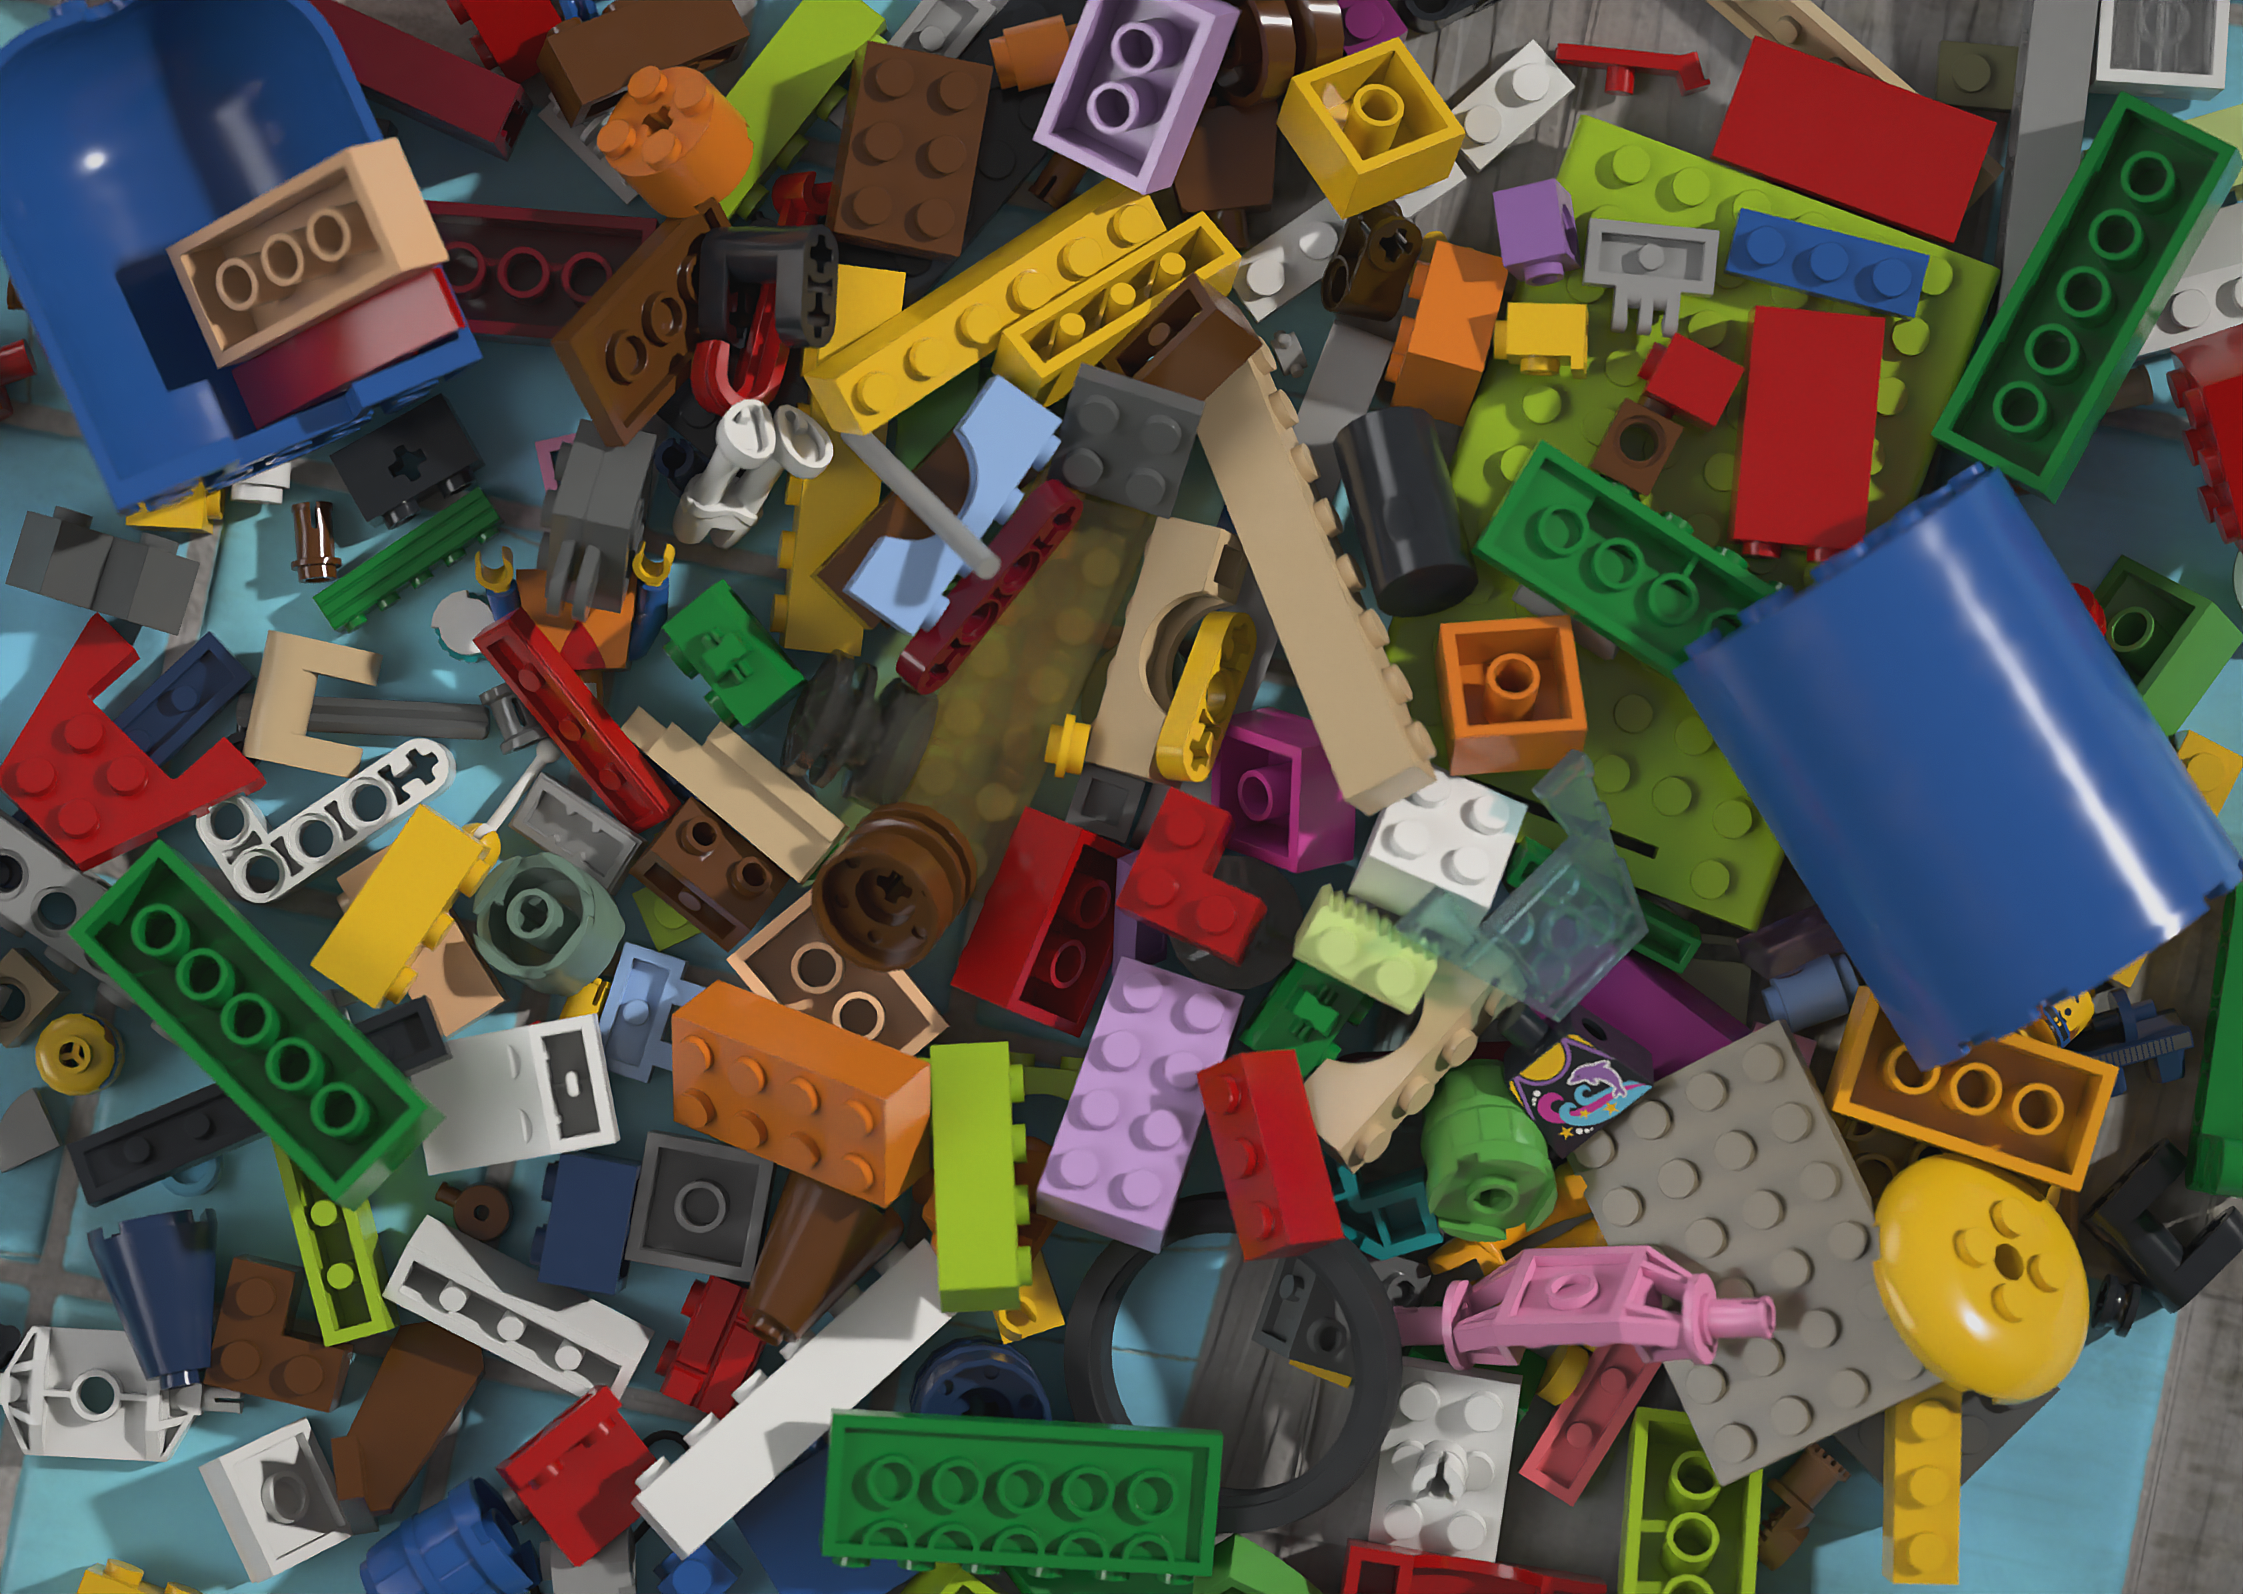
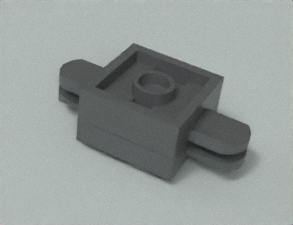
M580 419L573 444L561 443L554 479L561 481V484L558 485L557 490L547 489L544 498L540 527L550 529V532L544 531L536 564V569L547 571L545 586L547 615L560 617L565 602L573 604L572 620L586 623L590 607L621 614L633 572L632 563L638 544L642 541L648 521L656 434L639 431L625 447H606L593 422Z

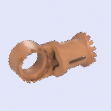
M1817 1443L1805 1448L1803 1454L1780 1479L1772 1478L1766 1484L1784 1501L1779 1508H1775L1774 1513L1771 1512L1768 1515L1769 1519L1767 1521L1764 1519L1761 1522L1765 1529L1763 1531L1759 1529L1757 1559L1771 1571H1775L1786 1562L1802 1544L1810 1531L1807 1525L1815 1518L1813 1509L1838 1481L1846 1482L1852 1476L1842 1465L1833 1460V1457L1826 1454L1827 1452Z

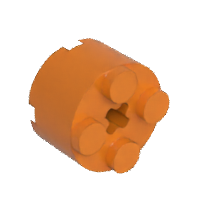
M656 66L641 68L630 79L628 92L617 103L607 124L600 130L597 136V146L605 155L611 167L656 212L670 218H688L699 214L700 212L694 206L703 203L712 197L717 203L726 198L741 182L753 156V141L747 136V127L749 125L746 119L701 72L689 67H670L659 70Z

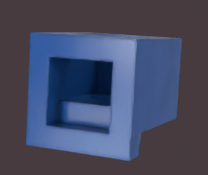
M710 1536L683 1561L672 1551L653 1572L661 1579L656 1588L662 1594H723L740 1577L743 1569Z

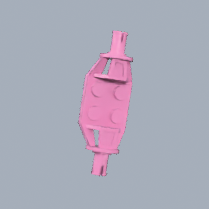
M1649 1245L1524 1249L1473 1286L1468 1280L1452 1281L1446 1290L1443 1306L1393 1307L1402 1347L1444 1345L1449 1363L1455 1370H1469L1475 1363L1519 1366L1526 1347L1541 1348L1548 1345L1587 1344L1593 1347H1601L1612 1343L1632 1344L1643 1363L1691 1359L1695 1365L1711 1364L1715 1357L1718 1338L1762 1337V1339H1771L1773 1337L1772 1333L1775 1331V1309L1770 1296L1717 1299L1712 1280L1707 1273L1691 1274ZM1662 1294L1683 1302V1315L1664 1311ZM1502 1301L1501 1305L1489 1309L1490 1307Z

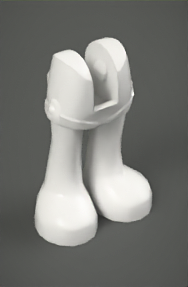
M745 399L733 405L717 426L716 441L718 445L707 468L703 473L697 474L690 479L681 496L672 524L674 534L682 543L696 544L702 541L710 531L713 544L720 549H730L753 526L757 525L759 519L763 516V505L767 496L785 469L800 479H813L824 471L833 457V444L828 433L812 417L790 405L780 406L773 420L767 406L757 399ZM740 468L746 470L741 478L735 477Z

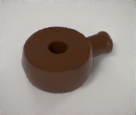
M444 1181L435 1195L436 1201L453 1208V1219L457 1229L482 1243L497 1240L507 1232L512 1223L513 1205L511 1199L501 1187L493 1183L477 1182L461 1191ZM480 1205H485L490 1211V1215L486 1220L480 1219L477 1215V1208Z

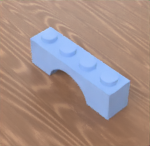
M999 375L988 379L953 430L966 454L970 473L967 497L956 517L979 540L993 520L1000 525L1006 522L1024 495L1016 486L1030 466L1039 472L1049 461L1061 442L1053 433L1062 420ZM937 534L917 541L887 536L879 537L842 591L905 636H913L919 627L926 632L932 629L950 602L942 593L956 573L965 579L972 569Z

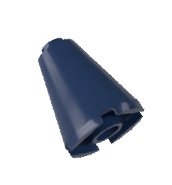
M206 1208L199 1217L200 1221L194 1222L192 1209L118 1222L120 1233L112 1234L107 1239H104L102 1227L87 1233L89 1248L146 1381L159 1380L161 1391L200 1384L198 1372L211 1368L218 1227L216 1212L212 1208Z

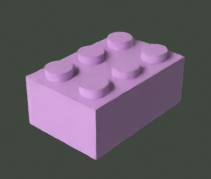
M1087 0L1033 140L1143 195L1171 187L1242 10L1222 0Z

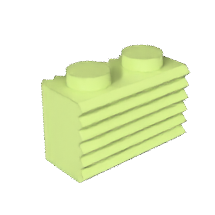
M1331 884L1321 887L1295 936L1293 957L1409 1016L1437 969L1438 944L1435 937L1426 939L1424 931L1414 933L1412 925L1403 927L1401 919L1391 921L1389 913L1380 915L1377 907L1368 910L1366 901L1357 904L1354 895L1345 898L1343 889L1334 892Z

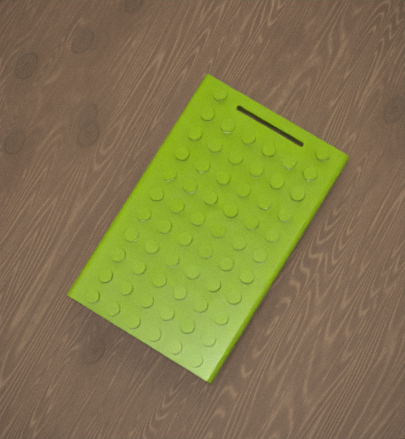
M1581 114L1576 122L1556 180L1571 194L1582 268L1563 272L1564 278L1561 281L1548 285L1531 286L1527 285L1525 281L1520 282L1518 280L1509 303L1586 304L1589 313L1587 379H1573L1571 366H1559V374L1554 376L1520 373V365L1509 364L1508 360L1495 359L1493 345L1448 466L1449 476L1470 549H1473L1533 447L1541 439L1587 468L1620 403L1625 398L1637 403L1647 381L1638 377L1637 373L1653 343L1657 342L1666 346L1670 339L1662 337L1661 322L1664 311L1653 310L1650 336L1636 335L1638 309L1627 308L1628 321L1624 333L1610 331L1614 289L1582 286L1587 227L1590 218L1719 230L1713 296L1705 298L1681 295L1677 333L1742 367L1748 312L1755 305L1886 318L1865 535L1895 518V513L1917 500L1938 444L1930 434L1964 374L2001 270L1987 263L1675 147ZM1741 208L1930 255L1915 317L1909 321L1723 274L1738 211ZM1506 310L1505 316H1504V318H1503V320H1506V321H1507V310ZM1741 376L1718 422L1708 433L1675 415L1673 416L1671 421L1684 428L1649 496L1641 503L1658 514L1660 511H1667L1684 519L1694 529L1692 536L1711 548L1722 546L1737 553L1748 563L1746 570L1764 582L1768 583L1770 580L1786 586L1791 585L1793 590L1799 593L1815 583L1809 571L1819 565L1806 562L1807 551L1781 549L1780 559H1760L1742 556V545L1726 543L1742 383ZM1628 428L1622 432L1620 447L1626 457L1634 461H1645L1651 458L1654 444L1651 436L1645 430ZM1474 554L1472 555L1479 583L1473 593L1459 604L1441 612L1422 617L1401 618L1392 616L1387 630L1389 643L1382 646L1390 666L1395 664L1409 684L1412 699L1406 702L1413 722L1419 721L1433 742L1436 756L1429 759L1430 763L1449 771L1434 663L1440 624L1538 617L1522 605L1511 600L1519 586L1518 582ZM1574 641L1587 724L1580 767L1459 776L1651 846L1655 850L1652 858L1529 812H1525L1514 841L1515 845L1519 846L1524 836H1527L1609 880L1671 901L1751 933H1757L1786 854L1683 688L1621 648L1614 660H1603Z

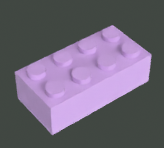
M1121 956L1037 1189V1214L1160 1254L1207 1120L1196 1072L1228 1059L1241 1023L1245 996Z

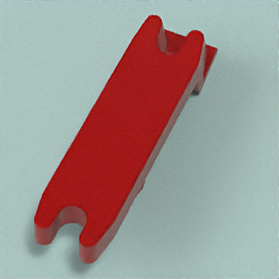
M1558 43L1555 48V64L1607 70L1604 92L1610 95L1632 96L1635 73L1676 77L1682 97L1705 91L1711 84L1709 79L1705 80L1697 51L1684 55L1566 43Z

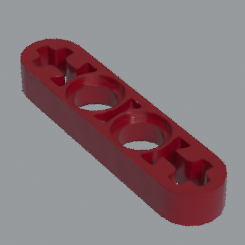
M1052 479L1037 487L987 546L1000 560L998 572L989 579H981L972 570L965 579L963 577L947 595L946 598L950 602L936 624L929 632L920 628L900 654L896 663L898 675L920 695H928L942 687L1076 525L1083 511L1081 499L1059 480Z

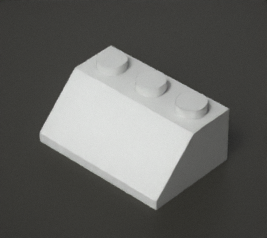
M2243 202L2219 209L2135 361L2170 353V347L2243 323Z

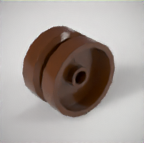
M1222 0L1242 10L1212 84L1217 93L1232 106L1249 108L1275 101L1283 94H1286L1292 77L1343 58L1344 31L1337 0Z

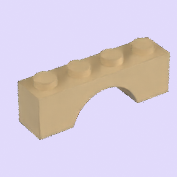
M1171 516L1170 519L1157 517L1153 533L1149 536L1145 545L1144 563L1135 593L1127 604L1125 613L1126 623L1116 656L1108 667L1107 686L1097 718L1093 721L1090 728L1089 745L1084 761L1129 777L1166 787L1172 786L1180 790L1182 781L1164 778L1158 769L1156 760L1157 741L1174 698L1172 685L1173 663L1181 641L1197 621L1211 611L1236 605L1249 562L1239 536L1222 528Z
M1475 931L1468 945L1442 934L1436 937L1438 944L1437 969L1424 990L1422 1016L1413 1034L1400 1048L1388 1056L1367 1063L1353 1064L1326 1059L1304 1083L1320 1148L1353 1175L1365 1162L1374 1161L1384 1152L1390 1142L1391 1133L1408 1114L1413 1115L1419 1112L1428 1103L1433 1095L1434 1085L1451 1066L1457 1067L1464 1063L1474 1051L1480 1034L1494 1019H1500L1509 1007L1517 1003L1521 989L1526 984L1513 959L1477 931Z

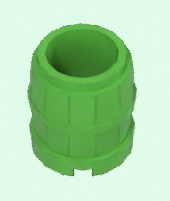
M1474 1059L1465 1061L1457 1067L1451 1066L1434 1085L1432 1097L1422 1108L1420 1148L1428 1172L1425 1188L1430 1214L1433 1212L1438 1216L1439 1227L1447 1234L1467 1241L1496 1242L1507 1239L1506 1229L1517 1227L1523 1223L1526 1225V1232H1529L1539 1227L1553 1212L1558 1197L1555 1175L1551 1162L1548 1159L1547 1148L1549 1143L1508 1090L1504 1082V1062L1500 1060Z

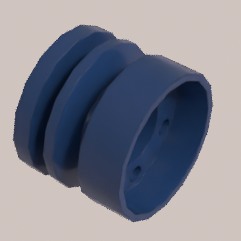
M982 1335L956 1338L932 1351L916 1371L909 1395L911 1413L974 1416L970 1410L968 1398L981 1394L985 1402L986 1414L980 1417L1052 1421L1050 1403L1027 1357L1009 1343L1003 1344L1002 1340Z

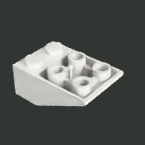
M597 1013L448 1040L447 1042L453 1056L452 1059L410 1076L411 1083L447 1117L423 1141L428 1175L558 1154L616 1143L620 1140Z

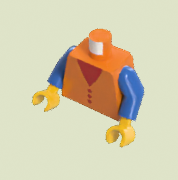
M645 540L641 541L638 544L632 563L633 572L621 614L590 607L586 623L572 620V603L565 602L560 617L547 615V598H545L547 571L516 569V580L513 579V552L507 546H502L504 565L498 569L486 567L482 562V554L478 551L475 555V577L478 583L486 588L494 621L522 606L604 707L603 672L631 671L632 661L647 655L667 620L668 576L676 553L675 548L671 544H667L663 561H650L644 554Z

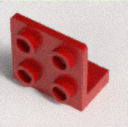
M595 1385L495 1467L496 1471L568 1561L576 1567L582 1566L641 1517L640 1513L631 1504L642 1492L634 1481L657 1461L618 1412L622 1404L607 1385Z

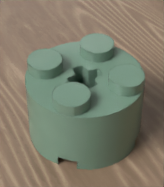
M538 852L540 853L538 855L523 858L518 855L507 859L490 872L476 894L473 906V913L477 915V935L474 934L476 946L480 954L490 965L523 985L540 993L558 994L562 997L573 996L581 991L583 987L594 981L606 969L614 956L618 943L624 936L625 922L619 913L616 901L594 877L554 853Z

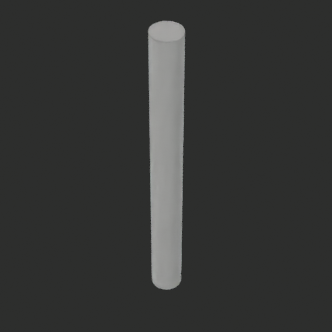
M841 432V439L981 579H989L998 572L1000 568L999 558L871 432L865 436Z

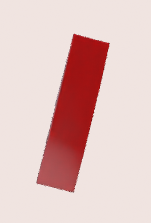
M432 267L319 322L234 368L231 372L256 430H260L349 389L351 384L419 353L418 350L467 327L441 267Z

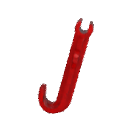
M815 171L781 175L772 187L771 196L773 206L780 214L777 226L818 225L819 217L827 214L832 181L814 184L817 175ZM762 284L760 287V294L746 348H741L733 387L730 386L727 377L730 344L719 340H707L703 343H697L692 362L691 384L698 404L707 412L718 414L723 418L733 405L745 399H757L768 406L775 398L782 382L790 348L785 346L779 339L776 330V284Z

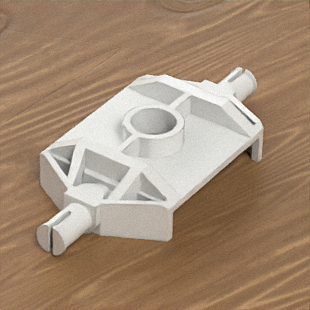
M43 1324L34 1325L26 1334L5 1372H0V1405L4 1409L24 1455L167 1462L173 1457L197 1415L204 1414V1411L242 1414L244 1401L219 1400V1398L241 1399L244 1397V1393L203 1384L201 1380L200 1384L161 1391L159 1380L146 1381L126 1332L123 1330L45 1327ZM90 1377L104 1378L111 1384L114 1390V1402L104 1413L93 1412L82 1402L81 1388Z

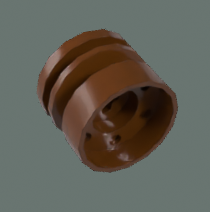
M906 801L880 805L860 820L855 829L846 837L844 843L822 865L812 884L811 911L819 933L837 954L860 968L883 973L909 969L930 953L946 928L951 926L956 916L965 908L976 888L977 863L969 841L952 820L929 806Z

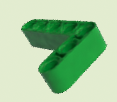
M2240 881L2225 896L2186 1156L2189 1163L2185 1168V1187L2187 1190L2243 1199V881Z

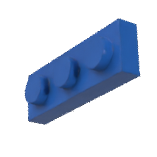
M1741 208L1738 211L1723 274L1911 321L1915 317L1930 255Z

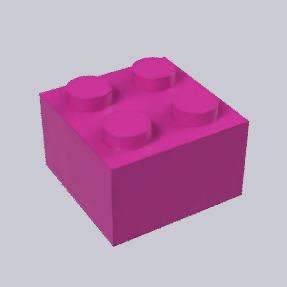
M1271 706L1232 715L1212 768L1211 805L1229 812L1237 823L1226 848L1294 873L1354 860L1356 807L1344 799L1313 720Z

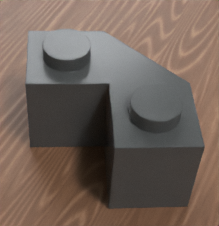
M60 506L55 507L53 517L27 511L5 584L178 636L200 566V562L176 555L180 543L146 532H142L139 543L90 529L92 516Z

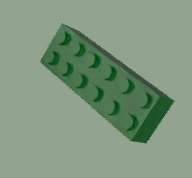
M2121 90L1930 435L1942 447L1970 462L1976 463L1980 461L1986 470L1998 466L2007 481L2055 505L2242 170L2243 158L2238 148Z
M158 839L66 932L335 1203L353 1212L447 1118L180 852L161 839Z

